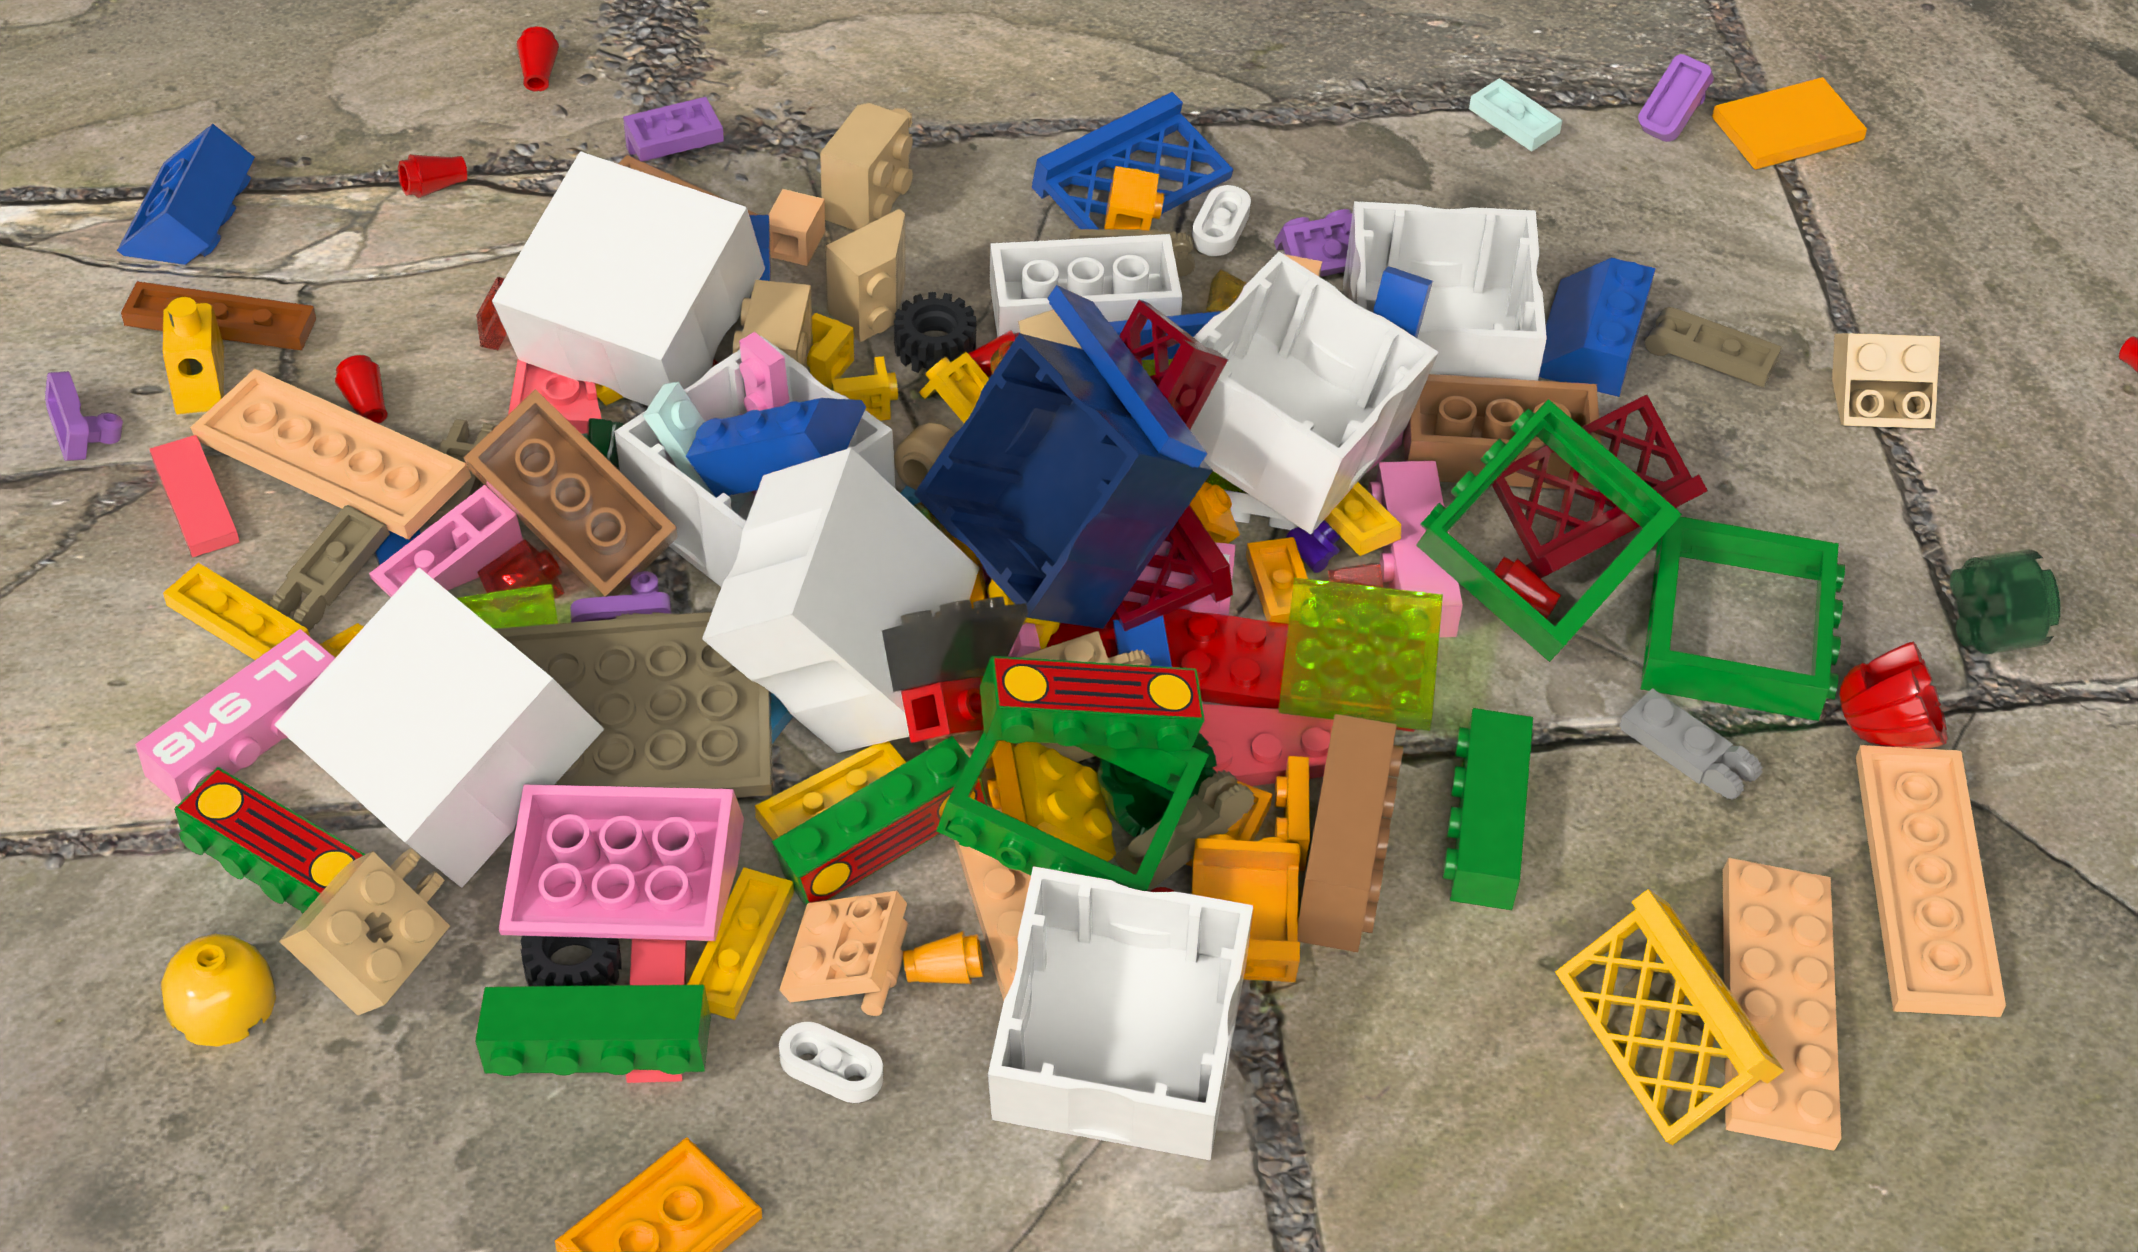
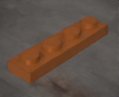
M140 281L136 282L121 311L124 326L163 331L164 309L174 299L188 297L193 299L196 304L208 303L213 305L222 340L300 351L303 350L316 321L315 309L311 305Z

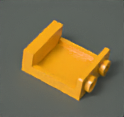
M1215 834L1206 838H1197L1194 843L1191 894L1253 905L1244 979L1295 982L1300 963V942L1297 941L1298 875L1301 845L1298 843H1288L1285 839L1278 837H1267L1259 841L1236 840L1229 835Z

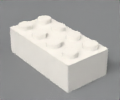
M1170 234L990 244V289L997 337L1012 330L1013 334L1020 332L1018 321L1053 310L1047 298L1056 285L1093 301L1108 322L1128 320L1138 300L1150 303L1165 316L1181 315L1182 292Z

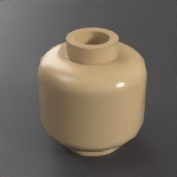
M936 423L922 424L914 429L898 445L894 456L895 468L899 477L907 486L917 490L950 438L954 435L950 429Z

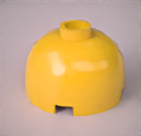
M211 934L198 937L185 944L167 964L161 981L163 1005L168 1022L173 1029L175 1027L184 1033L186 1040L196 1045L218 1047L243 1040L250 1035L249 1028L256 1025L261 1018L264 1024L270 1017L276 1000L274 980L268 963L254 945L233 935Z

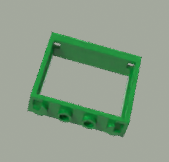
M1548 399L1535 414L1528 408L1510 427L1515 435L1507 444L1499 438L1480 460L1486 466L1477 476L1469 470L1450 492L1456 498L1447 508L1440 503L1433 508L1431 513L1420 524L1426 532L1416 546L1547 661L1551 662L1682 513ZM1536 437L1643 528L1556 626L1448 534L1452 527Z
M1680 516L1660 538L1656 546L1640 690L1650 691L1653 688L1663 694L1819 721L1826 698L1835 700L1839 679L1837 673H1831V665H1836L1841 645V637L1833 635V628L1838 629L1843 610V600L1835 599V594L1841 592L1845 575V564L1838 563L1839 543ZM1680 557L1817 580L1811 675L1671 651L1670 645Z
M984 732L947 800L936 832L958 841L961 846L971 847L998 860L1007 868L1020 870L1030 876L1034 866L1112 880L1128 888L1147 891L1209 754L1194 747L1191 748V751L1165 752L1161 749L1129 747L1126 749H1113L1109 746L1075 745L1082 750L1174 792L1136 875L970 798L999 740H986Z

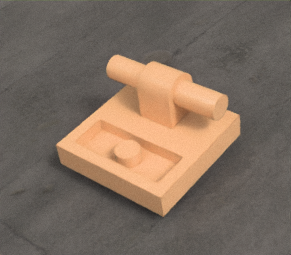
M898 891L807 903L779 989L790 1003L865 993L861 1010L870 1016L881 1015L889 988L896 985L903 962L901 947L908 927V923L903 919L907 902Z

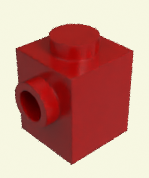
M980 677L938 682L901 691L910 742L949 738L950 736L954 737L984 730Z

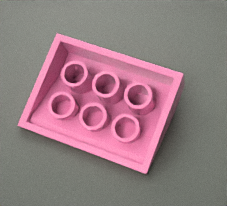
M523 785L499 925L500 934L715 941L738 867L744 816L734 790Z

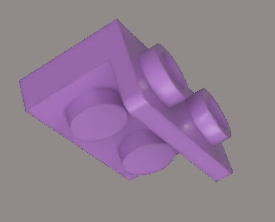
M707 97L623 116L626 148L629 154H637L640 162L724 141L723 127Z
M1349 209L1337 210L1328 214L1324 219L1310 221L1308 217H1300L1288 221L1274 240L1276 250L1284 249L1286 255L1322 261L1320 277L1345 272L1352 221L1351 211Z

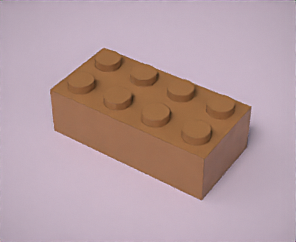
M1429 374L1407 427L1404 430V462L1436 461L1439 482L1458 483L1469 470L1477 476L1486 466L1480 461L1481 458L1499 438L1506 444L1515 435L1510 427L1528 408L1535 414L1549 399L1581 427L1599 419L1597 384ZM1591 433L1590 435L1601 444V435ZM1536 437L1516 460L1546 446V444ZM1555 452L1550 454L1546 473L1568 480L1571 466ZM1539 461L1529 465V467L1537 469ZM1517 472L1505 477L1509 486L1532 487L1534 482L1533 478ZM1579 474L1577 484L1593 490L1594 486ZM1544 482L1542 488L1561 489Z
M536 389L464 457L468 469L514 511L517 517L598 597L618 596L631 584V579L636 573L644 571L678 538L677 527Z
M1339 714L1334 715L1304 882L1297 942L1358 952L1362 932L1373 933L1383 878L1384 860L1390 834L1391 819L1389 818H1392L1397 778L1403 753V747L1393 745L1397 724Z

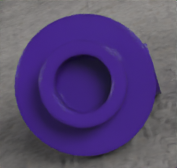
M1325 520L1322 521L1312 534L1297 527L1286 535V538L1294 537L1301 559L1314 573L1324 570L1329 560L1341 551L1335 543L1341 538L1340 535Z

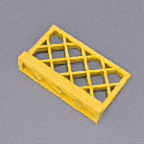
M1647 889L1632 901L1636 908L1633 912L1556 970L1555 973L1665 1141L1674 1145L1759 1080L1768 1084L1785 1070L1670 904ZM1640 928L1647 938L1643 961L1620 958L1624 939ZM1607 952H1609L1608 957L1603 956ZM1657 954L1659 955L1664 964L1655 963ZM1592 964L1606 965L1601 994L1584 992L1575 978ZM1619 967L1641 970L1636 998L1613 995ZM1653 972L1670 973L1676 980L1672 1003L1648 1000ZM1685 995L1693 1006L1684 1005ZM1591 1001L1599 1002L1598 1010L1595 1009ZM1611 1004L1634 1007L1629 1036L1612 1034L1607 1027ZM1646 1009L1670 1012L1664 1041L1641 1038ZM1682 1013L1698 1015L1704 1021L1700 1046L1677 1043ZM1714 1037L1722 1049L1713 1048ZM1618 1043L1627 1044L1625 1053ZM1639 1046L1663 1049L1657 1079L1639 1076L1636 1071L1635 1065ZM1675 1051L1699 1054L1693 1084L1669 1080ZM1711 1056L1730 1059L1739 1075L1721 1088L1705 1086ZM1647 1086L1655 1087L1654 1097ZM1667 1089L1692 1092L1688 1113L1671 1124L1663 1112ZM1704 1094L1711 1095L1703 1101Z

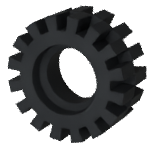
M928 292V299H923L922 295L918 294L913 296V304L906 300L902 303V310L897 309L895 313L894 346L896 356H900V361L905 367L912 363V371L919 373L922 367L926 368L927 372L944 357L953 362L963 353L976 350L977 321L976 316H974V310L971 306L965 307V301L961 298L952 302V294L944 293L942 299L936 298V292ZM928 331H942L948 334L939 337H932L924 335L922 333Z
M522 936L521 938L522 949L520 950L528 986H609V982L616 985L619 979V969L622 970L619 938ZM567 946H584L592 951V955L588 959L575 965H560L551 960V956L556 951Z

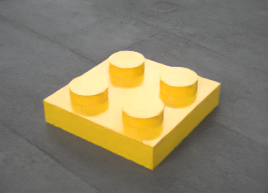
M1024 742L1014 747L1013 752L1028 825L1107 862L1114 858L1113 856L1116 855L1112 838L1113 828L1100 790L1098 773L1092 768L1083 766L1061 755L1058 751L1047 748L1037 742Z

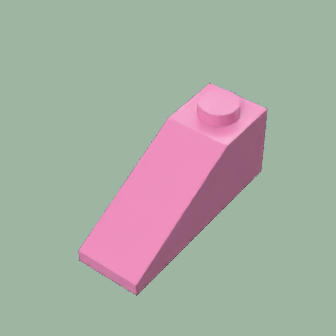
M483 485L370 572V577L385 593L392 597L418 568H421L447 591L487 575L524 546L517 514L486 485Z

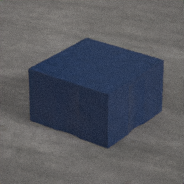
M1019 333L982 389L969 418L950 438L914 495L954 538L966 544L975 553L984 566L986 573L1028 618L1103 629L1213 470L1204 461H1202L1198 468H1192L1159 454L1083 349Z

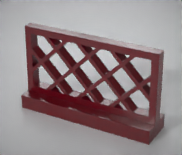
M1138 300L1119 337L1141 366L1142 358L1154 353L1155 374L1151 375L1150 378L1189 430H1191L1228 359L1217 350L1202 345L1150 303ZM1149 319L1152 322L1153 341L1141 346L1140 333ZM1178 343L1181 344L1169 365L1167 348Z
M1647 394L1582 427L1589 434L1596 433L1611 439L1609 451L1615 457H1617L1620 443L1642 450L1637 471L1633 472L1675 508L1708 491L1699 474L1693 478L1691 477ZM1636 410L1640 412L1648 427L1645 440L1623 433L1627 415ZM1616 421L1614 429L1606 427ZM1547 445L1514 461L1492 484L1495 493L1532 560L1526 566L1540 579L1641 527L1599 490L1597 492L1578 485L1579 473L1571 467L1568 480L1546 473L1550 454L1554 453ZM1651 454L1664 458L1674 477L1663 482L1647 476L1646 471ZM1539 461L1537 469L1529 467V465ZM1517 472L1533 478L1534 482L1529 501L1514 496L1505 477ZM1543 482L1565 490L1559 512L1538 504ZM1574 494L1596 501L1591 520L1588 522L1569 516ZM1604 505L1613 507V509L1603 513ZM1535 514L1557 521L1552 540L1543 545H1540L1531 528ZM1566 525L1574 527V529L1564 534Z
M1188 505L1164 540L1172 545L1168 556L1154 555L1147 565L1162 569L1156 584L1137 580L1129 591L1150 596L1148 603L1127 612L1122 601L1114 612V616L1119 620L1124 631L1168 614L1208 595H1211L1215 603L1233 596L1230 564L1190 505ZM1172 571L1192 575L1196 581L1182 589L1166 586Z

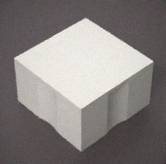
M580 151L492 302L520 361L576 381H587L603 385L616 391L624 398L649 406L663 384L679 381L682 388L686 389L700 380L713 365V359L720 341L739 318L743 299L750 298L755 280L761 278L765 266L747 207Z
M1354 201L1343 279V291L1348 299L1362 308L1373 312L1383 271L1388 266L1432 280L1431 291L1417 338L1439 352L1430 374L1538 381L1547 337L1543 292L1538 283L1536 273L1539 260V243L1535 210L1476 207L1440 209L1416 204Z
M1278 252L1243 287L1238 299L1228 309L1214 316L1193 337L1205 347L1217 350L1228 359V362L1190 431L1208 453L1203 461L1214 472L1309 534H1312L1405 430L1439 352L1386 318L1355 304L1335 286L1281 252Z
M760 336L785 357L789 403L793 401L804 402L818 398L849 399L822 385L810 374L807 368ZM740 350L709 369L700 380L684 389L705 422L713 418L723 419L747 412L744 405V398L746 397L744 378L739 368L742 362ZM865 410L848 448L856 451L896 489L893 431ZM643 412L614 431L620 472L677 527L678 538L669 547L722 587L724 579L730 573L737 559L742 531L755 496L750 492L739 512L735 513L731 508L729 496L723 493L717 498L678 469L643 417L645 413Z
M848 448L763 475L742 531L737 559L730 573L724 579L702 639L747 678L772 692L792 716L836 753L909 737L901 691L943 682L979 567L856 451Z
M418 568L274 724L399 838L461 888L513 832L518 820L523 785H555L604 730L550 675L421 568Z
M1033 866L1017 938V969L1013 983L1004 999L988 1071L992 1120L1211 1160L1248 956L1253 905L1175 891H1140L1120 885L1112 880Z

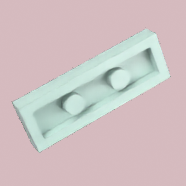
M679 381L663 384L643 414V417L678 469L714 496L686 458L696 437V431L705 421ZM750 492L729 496L731 508L735 513L739 512Z

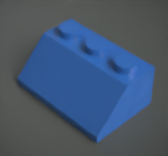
M212 123L163 163L117 251L127 257L186 265L199 254L204 257L210 254L221 239V235L217 233L219 227L229 220L236 209V205L232 203L234 198L250 182L251 176L247 172L255 157Z
M1609 258L1561 279L1546 323L1547 339L1539 377L1557 382L1597 384V392L1620 397L1646 310L1656 268Z
M818 398L804 402L793 401L784 406L761 411L751 410L742 415L723 419L713 418L702 423L698 428L686 458L716 498L723 493L730 496L756 491L759 488L763 475L847 449L866 406L862 400Z

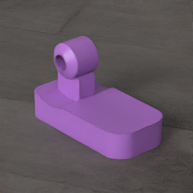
M1684 54L1675 56L1639 113L1638 119L1643 131L1665 142L1675 140L1682 132L1695 109L1705 100V91L1714 80L1710 66Z
M69 371L49 372L47 374L46 408L65 461L85 460L88 443L101 442L113 444L121 439L123 420L117 414L106 412L99 414L97 417L82 416L80 413L81 403Z
M648 571L638 572L631 579V595L582 598L574 601L570 606L571 623L612 620L617 618V615H622V613H629V615L633 613L652 614V612L672 614L670 596L659 592L658 579L655 574Z

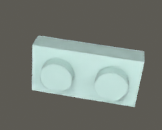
M1500 78L1471 96L1469 105L1471 111L1531 152L1560 134L1562 126L1560 118Z

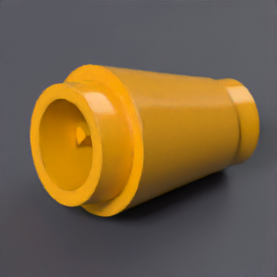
M964 931L915 947L912 950L903 951L904 968L908 983L918 981L919 983L971 984L973 978L984 977L983 957L978 934L965 936Z

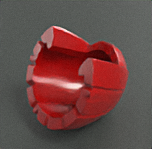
M1914 641L1890 650L1868 664L1861 663L1854 666L1844 677L1839 692L1841 708L1849 727L1860 739L1876 746L1913 749L1938 747L1946 744L1948 739L1944 713L1939 707L1941 703L1936 687L1930 684L1933 679Z

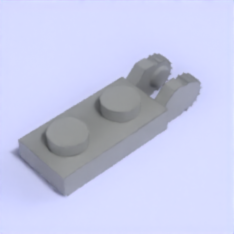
M1653 688L1622 715L1619 726L1622 731L1696 783L1705 784L1716 793H1720L1722 797H1726V799H1736L1742 793L1744 785L1741 779L1749 782L1755 781L1763 772L1761 762H1759L1754 754H1750L1743 746H1733L1730 741Z

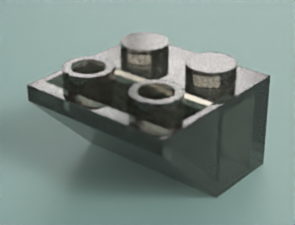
M994 597L973 602L974 608L972 609L970 600H961L940 605V611L935 612L934 617H932L931 610L900 616L902 625L882 630L893 692L905 691L938 682L983 678L991 656L1008 657L1028 615L1027 604L1005 605L1004 597Z

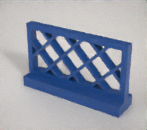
M1170 92L1038 158L1032 188L1041 199L1050 195L1079 229H1099L1089 218V214L1093 212L1106 215L1107 203L1092 200L1094 189L1110 192L1112 180L1096 177V172L1104 167L1115 169V166L1139 169L1159 174V178L1182 182V188L1175 192L1157 189V192L1164 193L1161 214L1227 181L1232 177L1234 169L1181 114L1183 102L1173 92ZM1177 130L1187 140L1188 147L1164 143L1163 139ZM1137 150L1156 153L1155 163L1130 160V154ZM1161 155L1186 159L1184 170L1161 166ZM1191 160L1208 163L1214 169V172L1207 175L1190 171ZM1070 184L1088 187L1087 199L1070 196L1063 188Z

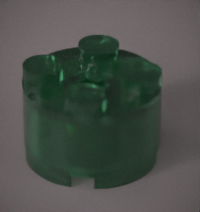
M2026 549L1973 557L1968 559L1962 568L1952 571L1950 586L1953 594L1957 597L1960 617L1957 621L1956 631L1962 645H1973L1975 649L1983 654H1994L2044 646L2051 642L2054 636H2047L2050 626L2059 624L2060 596L2057 582L2051 569L2042 570L2035 560L2043 558L2038 552Z

